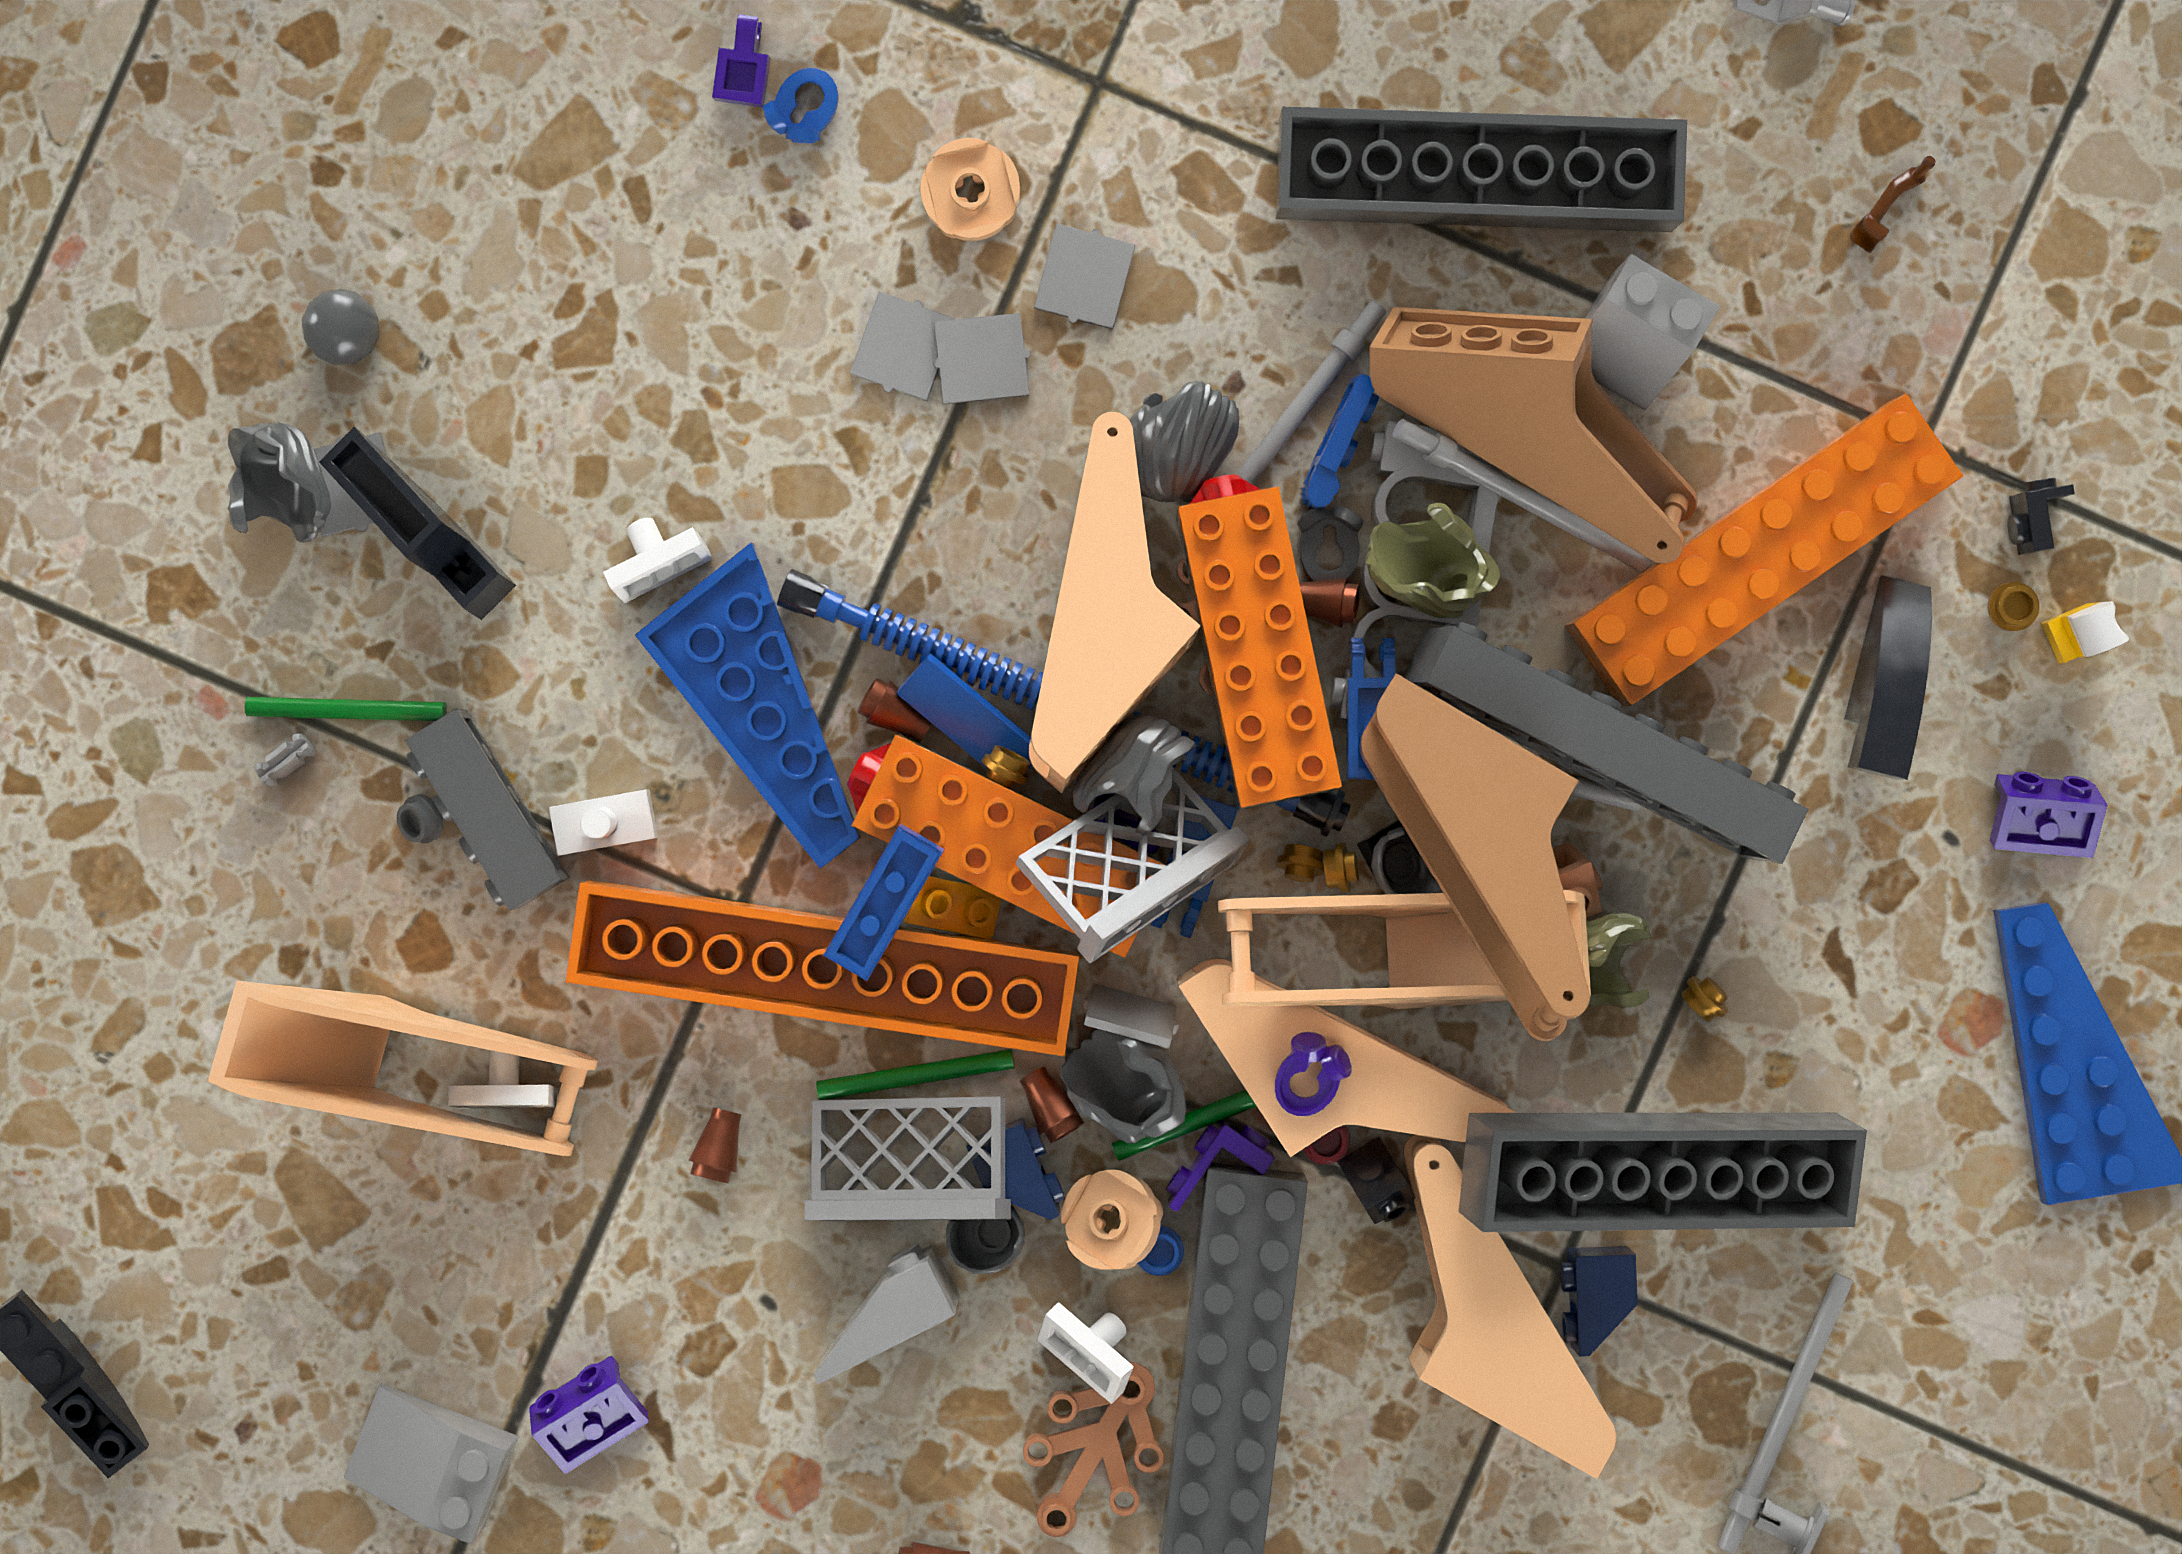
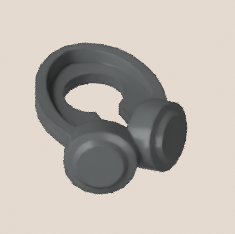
M1338 506L1334 507L1331 511L1327 507L1319 509L1316 507L1306 512L1297 523L1302 532L1299 550L1305 572L1314 581L1349 578L1353 574L1359 560L1360 546L1357 534L1363 525V520L1353 510ZM1328 525L1336 529V543L1340 545L1344 552L1343 563L1335 570L1323 569L1318 565L1315 557L1317 548L1324 543V528Z

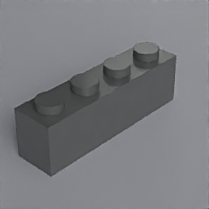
M455 709L405 740L411 750L407 754L411 767L421 779L427 777L437 792L433 796L435 806L446 821L454 820L463 835L459 839V844L473 864L480 862L489 877L485 881V886L497 905L501 907L505 904L509 911L520 909L570 878L468 710Z

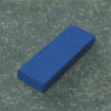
M931 653L898 688L897 695L986 769L989 768L981 761L985 754H991L995 745L1005 747L1030 762L1029 744L1031 737Z
M900 824L823 956L867 981L945 849L905 825Z

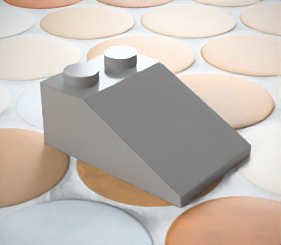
M916 1243L892 1256L893 1262L888 1265L887 1270L824 1353L814 1374L818 1384L955 1316L960 1296L934 1244L921 1250L919 1244Z
M381 1383L378 1386L344 1478L421 1525L471 1544L485 1527L519 1436Z

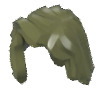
M1443 503L1428 505L1427 513L1431 516L1430 520L1400 525L1385 521L1375 526L1369 536L1371 543L1368 545L1369 553L1366 555V565L1370 578L1383 593L1429 616L1436 618H1459L1465 610L1469 609V606L1476 604L1483 596L1493 590L1499 581L1501 571L1497 562L1475 540L1473 530L1460 516L1454 515L1453 511Z
M1628 912L1611 913L1586 921L1591 989L1589 1006L1611 1005L1624 1009L1643 1004L1649 998L1648 989L1632 992L1620 973V961L1630 944L1651 938L1649 924L1643 917Z

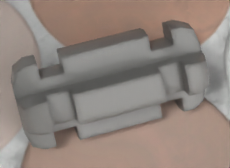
M294 734L292 742L285 741L265 757V763L262 762L260 764L258 762L255 765L254 770L267 786H276L279 783L278 778L283 777L285 779L306 762V756L313 757L315 755L316 749L305 735Z

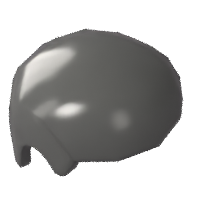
M335 289L322 292L309 302L301 319L304 340L309 349L317 357L332 365H353L372 353L379 339V319L374 308L354 291Z
M1404 827L1388 831L1386 836L1380 838L1374 847L1371 864L1378 887L1387 894L1443 892Z
M1011 1206V1219L949 1220L946 1227V1249L956 1265L972 1274H993L1002 1271L1014 1262L1023 1249L1026 1236L1024 1222L1013 1206Z

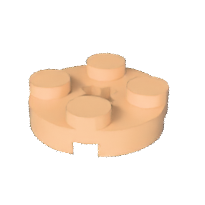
M962 138L945 144L933 155V159L929 162L926 171L924 170L922 175L920 193L929 219L945 236L963 241H979L996 235L1012 222L1020 200V182L1014 163L1003 151L1001 152L997 147L989 145L988 142L978 138ZM967 177H973L975 184H984L985 191L978 194V201L969 203L966 197L959 198L956 194V190L964 187L963 179Z
M1115 1169L1099 1171L1079 1179L1068 1192L1061 1211L1062 1224H1065L1066 1235L1069 1239L1066 1240L1069 1250L1082 1263L1100 1270L1130 1269L1142 1261L1150 1253L1157 1241L1160 1232V1221L1163 1216L1161 1202L1155 1198L1148 1184L1132 1173ZM1117 1208L1120 1212V1226L1118 1229L1112 1228L1109 1233H1106L1104 1231L1106 1222L1101 1218L1102 1212L1104 1210L1113 1211Z

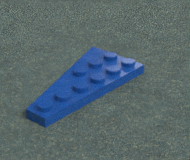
M751 542L637 632L635 636L821 869L861 837L858 829L851 826L854 817L754 543Z
M2040 902L1993 910L2041 1203L2052 1205L2181 1184L2182 1156L2049 903Z

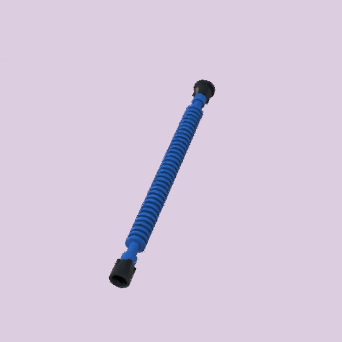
M794 569L790 570L783 583L777 600V606L812 618L820 617L834 624L837 620L862 629L860 634V640L867 642L871 634H874L871 643L874 646L879 647L883 639H886L883 649L891 652L896 643L898 645L895 654L902 657L908 648L907 659L913 662L920 653L919 664L931 653L951 671L956 668V675L963 679L965 673H968L966 683L974 686L977 678H980L978 688L985 691L990 682L993 684L990 691L993 695L997 696L1001 687L1005 688L1002 698L1009 701L1013 692L1017 693L1014 703L1020 706L1024 697L1029 698L1026 704L1027 709L1033 710L1036 702H1038L1044 672L1040 671L1035 680L1032 679L1035 672L1034 668L1028 667L1025 675L1021 674L1022 663L1016 662L1013 670H1010L1009 667L1012 659L1004 657L1001 665H998L997 662L1000 654L993 652L989 660H986L988 649L983 647L980 648L976 656L974 655L976 644L969 642L964 651L962 650L964 639L957 637L952 646L950 645L952 640L951 634L945 632L940 641L938 638L941 630L933 628L928 636L926 634L929 625L921 623L916 631L917 620L909 618L904 626L905 615L898 613L894 621H892L893 610L886 608L882 616H879L882 607L879 604L874 603L870 611L845 602L846 596L829 590V586ZM1135 710L1134 715H1136V714H1141V715H1142L1141 712H1138V711ZM1183 730L1181 736L1188 737L1189 732ZM1194 735L1192 741L1196 743V748L1185 753L1186 760H1182L1183 764L1180 772L1187 774L1190 765L1194 766L1192 777L1198 779L1202 770L1206 771L1204 782L1210 784L1214 775H1216L1218 779L1215 786L1222 789L1225 781H1230L1226 758L1222 757L1224 752L1223 746L1218 745L1215 753H1212L1210 750L1213 742L1206 740L1202 749L1198 747L1201 737ZM1230 781L1227 791L1233 793ZM1338 789L1336 793L1327 792L1275 803V806L1292 812L1293 817L1320 829V835L1327 837L1331 829L1338 832L1341 831L1351 804L1343 801L1345 791Z

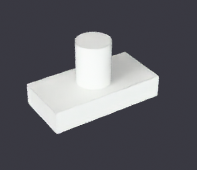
M643 518L633 522L626 529L637 555L603 573L611 590L624 603H627L713 558L706 543L693 527L663 541L654 519Z
M649 789L549 807L558 856L658 838Z
M490 1050L489 1085L448 1086V1106L459 1109L555 1108L558 1088L551 1085H519L520 1056Z
M1058 1302L1046 1313L1037 1340L1111 1404L1125 1391L1134 1366L1113 1349L1126 1335L1124 1323L1116 1315L1108 1312L1088 1328Z

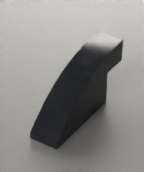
M353 427L319 461L408 560L433 575L462 608L482 620L516 586L503 570L431 497L357 428Z
M1881 575L1879 578L1844 720L1858 723L1848 768L1896 780H1908L1917 742L1928 677L1932 630L1931 587Z

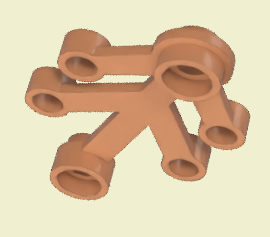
M1129 1362L1134 1367L1128 1381H1135L1140 1387L1139 1392L1135 1396L1130 1397L1122 1393L1111 1404L1095 1389L1090 1387L1072 1393L1060 1390L1053 1393L1049 1398L1048 1414L1054 1422L1059 1424L1071 1422L1075 1418L1077 1411L1103 1405L1108 1406L1098 1422L1047 1436L1035 1433L1030 1435L1024 1442V1459L1029 1465L1034 1467L1045 1466L1054 1455L1084 1448L1060 1491L1046 1495L1038 1505L1037 1523L1045 1534L1052 1537H1062L1074 1528L1077 1516L1075 1504L1102 1457L1111 1486L1109 1503L1112 1511L1119 1516H1129L1138 1509L1139 1493L1136 1487L1130 1483L1117 1436V1431L1126 1415H1128L1137 1443L1134 1450V1462L1137 1468L1145 1473H1153L1158 1471L1164 1462L1163 1449L1155 1441L1146 1409L1154 1397L1155 1382L1150 1371L1143 1365ZM1057 1400H1068L1072 1405V1410L1066 1415L1056 1413L1053 1405ZM1040 1442L1047 1447L1048 1451L1045 1456L1036 1458L1029 1452L1030 1445ZM1151 1448L1158 1453V1458L1154 1463L1146 1464L1141 1461L1139 1455L1144 1449ZM1120 1492H1129L1134 1500L1131 1505L1122 1507L1116 1503V1495ZM1051 1511H1062L1066 1516L1065 1522L1061 1525L1051 1524L1047 1519Z

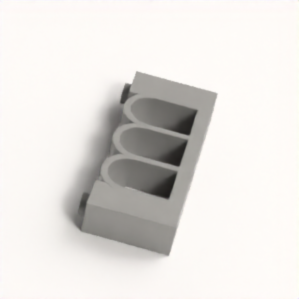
M1388 420L1383 426L1382 433L1374 432L1369 461L1378 462L1376 475L1388 477L1376 489L1371 502V520L1374 527L1389 521L1386 514L1385 501L1389 490L1401 482L1416 481L1472 490L1467 525L1473 530L1475 540L1489 554L1498 494L1449 467L1440 469L1425 461L1423 453L1392 436L1398 422ZM1415 425L1433 436L1439 433L1431 427ZM1458 444L1457 449L1502 473L1501 469ZM1367 557L1365 558L1360 571V588L1367 603L1375 610L1365 614L1353 628L1350 639H1364L1370 625L1380 618H1397L1445 626L1448 623L1457 627L1460 622H1464L1477 628L1482 598L1476 604L1469 606V609L1465 610L1459 618H1436L1429 616L1414 607L1401 606L1386 600L1379 593L1375 582L1370 578L1366 565ZM1365 656L1364 678H1382L1381 672L1370 665ZM1349 668L1344 670L1343 679L1335 677L1333 681L1330 707L1338 708L1336 719L1346 720V678H1350Z

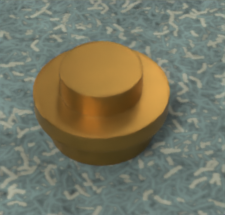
M2007 582L1998 586L1991 593L1987 606L1992 622L2000 629L2011 632L2024 630L2032 625L2038 616L2040 607L2035 591L2022 582Z
M995 745L991 754H985L981 761L989 768L986 776L1002 786L1013 788L1015 782L1026 784L1029 779V775L1026 772L1031 763L1021 755L1005 747Z
M1336 843L1335 849L1324 850V872L1328 889L1340 888L1342 893L1350 892L1351 882L1359 881L1357 854L1355 851L1348 852L1345 843Z
M1286 844L1283 855L1277 856L1276 865L1285 870L1284 877L1299 882H1313L1314 876L1325 874L1324 863L1322 862L1324 853L1317 848L1300 844Z
M1692 976L1687 981L1689 987L1682 993V996L1700 1017L1707 1022H1711L1717 1015L1723 1018L1728 1013V1009L1724 1004L1728 996L1714 980L1707 976L1701 981L1699 978Z

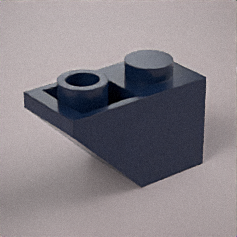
M1022 1117L1005 1124V1199H1011V1204L1052 1220L1060 1216L1058 1202L1065 1200V1195L1056 1173L1046 1174L1039 1156L1047 1152L1037 1127L1027 1128ZM986 1133L978 1135L975 1138L978 1141H980ZM967 1142L966 1147L968 1152H970L973 1147ZM991 1142L985 1148L990 1154ZM978 1155L973 1160L974 1167L983 1188H991V1166Z
M1627 1246L1568 1248V1262H1561L1560 1265L1561 1288L1563 1292H1569L1570 1312L1562 1313V1333L1564 1342H1571V1347L1577 1355L1585 1357L1590 1356L1638 1305L1636 1254Z

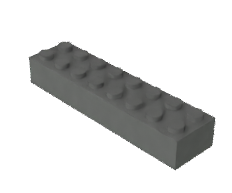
M1282 106L1278 127L1275 219L1673 232L1684 221L1687 120Z
M1460 622L1457 627L1446 623L1444 627L1426 629L1403 678L1490 729L1745 859L1783 864L1809 810L1793 801L1796 793L1771 781H1767L1766 785L1750 779L1752 770L1732 760L1724 759L1723 763L1707 757L1709 748L1697 741L1683 736L1678 741L1662 734L1665 726L1660 722L1642 714H1637L1634 718L1618 711L1621 703L1603 693L1593 691L1589 695L1575 689L1577 680L1561 671L1549 668L1546 673L1530 665L1533 659L1531 656L1508 645H1504L1503 649H1499L1486 643L1485 640L1488 635L1472 625Z
M1836 1112L1469 1113L1458 1212L1482 1232L1855 1227L1867 1130Z
M1211 1162L1204 1173L1159 1554H1264L1308 1186L1304 1173L1267 1169L1263 1175L1253 1167Z

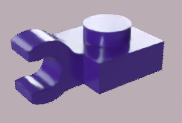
M738 14L734 49L719 47L712 98L715 101L763 108L771 58L768 54L757 53L762 31V22H758V17Z

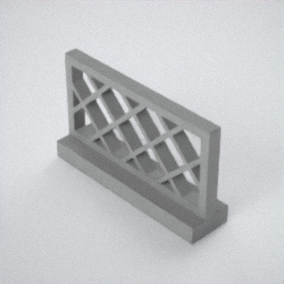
M1173 767L1171 790L1176 795V805L1163 803V816L1175 818L1174 836L1157 832H1150L1142 836L1135 832L1137 830L1135 828L1114 825V811L1119 808L1134 810L1126 797L1116 793L1020 855L1016 861L1019 869L1081 939L1077 949L1089 963H1092L1236 865L1250 842L1249 837L1238 825L1229 830ZM1105 818V823L1099 822L1100 820ZM1184 820L1201 823L1212 836L1205 841L1183 838ZM1082 832L1104 835L1103 854L1076 849L1077 835ZM1112 838L1139 842L1138 860L1111 855ZM1068 842V847L1062 846L1063 844ZM1147 844L1173 848L1172 863L1166 866L1146 862ZM1182 850L1188 851L1187 853L1182 855ZM1045 856L1067 860L1065 878L1046 875L1036 862ZM1075 862L1102 866L1101 884L1074 880ZM1110 868L1137 873L1136 887L1131 890L1109 887ZM1145 874L1151 875V877L1145 880ZM1077 893L1099 897V911L1085 920L1072 905V894ZM1108 899L1115 900L1114 902L1108 905Z
M1005 1097L812 1100L811 1200H805L804 1221L1011 1219V1199H1005ZM947 1108L962 1109L954 1116ZM975 1108H991V1129L978 1141L961 1123ZM900 1109L915 1110L907 1117ZM927 1109H936L949 1122L932 1142L914 1125ZM853 1110L868 1111L860 1118ZM880 1110H889L902 1123L885 1142L868 1126V1123ZM827 1111H842L855 1124L838 1143L826 1132ZM955 1129L973 1147L956 1167L938 1150ZM907 1131L925 1148L908 1168L890 1150ZM860 1132L878 1149L861 1168L844 1151ZM990 1142L991 1154L985 1149ZM826 1145L831 1149V1151L827 1155ZM931 1155L949 1173L935 1189H927L914 1175ZM978 1155L991 1166V1188H974L961 1174ZM885 1156L901 1175L887 1190H880L867 1174ZM838 1157L854 1176L841 1190H826V1169ZM956 1180L963 1189L947 1188ZM908 1181L915 1189L901 1188ZM862 1182L868 1190L853 1189Z

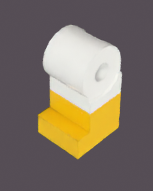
M2114 602L2086 603L2041 622L2058 664L2066 663L2078 657H2089L2105 652L2129 640L2128 635L2120 629L2116 622Z

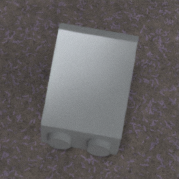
M1631 254L1610 274L1584 318L1593 319L1592 374L1597 383L1646 410L1694 352L1720 306Z

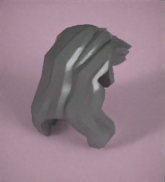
M1202 381L1185 384L1175 396L1162 402V395L1157 393L1150 394L1144 399L1142 406L1131 416L1130 423L1133 428L1141 496L1166 503L1177 500L1190 502L1206 480L1214 478L1232 451L1238 437L1239 408L1236 407L1235 401L1229 400L1228 396H1222L1219 390H1212L1209 384H1205Z
M280 422L233 428L228 434V447L236 470L228 484L230 501L227 508L232 527L236 531L246 534L248 531V521H252L260 516H266L289 526L297 541L302 543L311 542L325 525L331 510V501L317 456L305 434L294 426Z
M1136 714L1125 719L1078 775L1073 787L1074 806L1085 814L1096 796L1117 793L1126 797L1134 810L1141 816L1142 820L1135 832L1142 836L1150 833L1160 824L1161 817L1163 816V798L1172 788V766L1182 760H1186L1185 753L1195 749L1196 743L1186 736H1181L1180 730L1176 726L1169 725V722L1163 718L1158 719L1153 715Z
M1096 1028L1090 1032L1089 1038L1079 1042V1047L1074 1048L1072 1053L1064 1058L1065 1062L1061 1065L1060 1076L1067 1086L1068 1097L1074 1104L1077 1112L1106 1127L1116 1138L1127 1143H1136L1146 1136L1152 1138L1159 1137L1184 1123L1186 1114L1184 1084L1177 1077L1172 1060L1162 1047Z

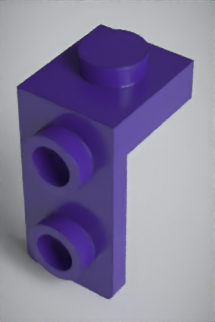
M1225 1119L1220 1122L1217 1128L1209 1124L1194 1146V1149L1199 1154L1188 1169L1181 1165L1168 1183L1166 1190L1171 1193L1168 1199V1206L1176 1212L1179 1211L1222 1147L1264 1175L1275 1159L1272 1151L1267 1148L1271 1141L1248 1124L1245 1125L1242 1131Z

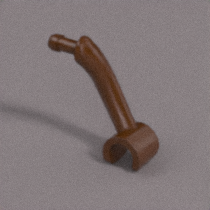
M1927 156L1922 160L1918 168L1911 167L1893 179L1871 211L1853 229L1850 239L1865 251L1871 253L1877 243L1883 240L1890 231L1880 223L1884 215L1902 193L1925 182V173L1935 166V159L1932 156Z

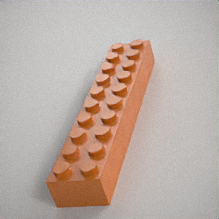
M589 880L580 882L565 982L1065 1056L1080 952L899 926L870 978L866 981L823 956L845 919L844 917Z

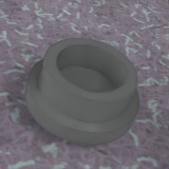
M416 794L407 798L404 804L399 807L397 811V824L402 835L407 840L430 843L437 840L442 833L443 816L431 798L424 794Z

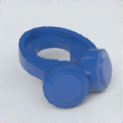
M817 68L801 69L790 75L783 82L774 101L763 105L764 117L769 126L778 134H785L786 139L794 143L813 144L816 141H820L821 131L830 124L835 116L839 100L837 86L833 78L825 71ZM807 83L818 85L824 92L822 105L816 110L807 111L800 123H792L790 117L797 108L795 98L797 90Z

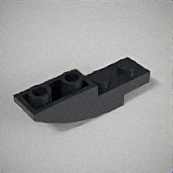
M22 1289L0 1305V1351L45 1398L41 1408L108 1479L148 1449L149 1443L112 1381L81 1341L60 1318L53 1323Z

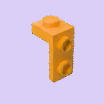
M929 876L903 922L990 939L994 933L1002 898L972 884Z

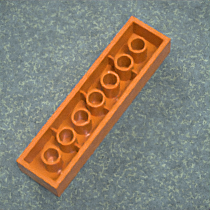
M1906 393L1877 409L1686 541L1680 556L1676 560L1665 564L1656 562L1566 624L1565 627L1615 700L1621 703L1620 707L1632 706L1961 479L1963 474Z

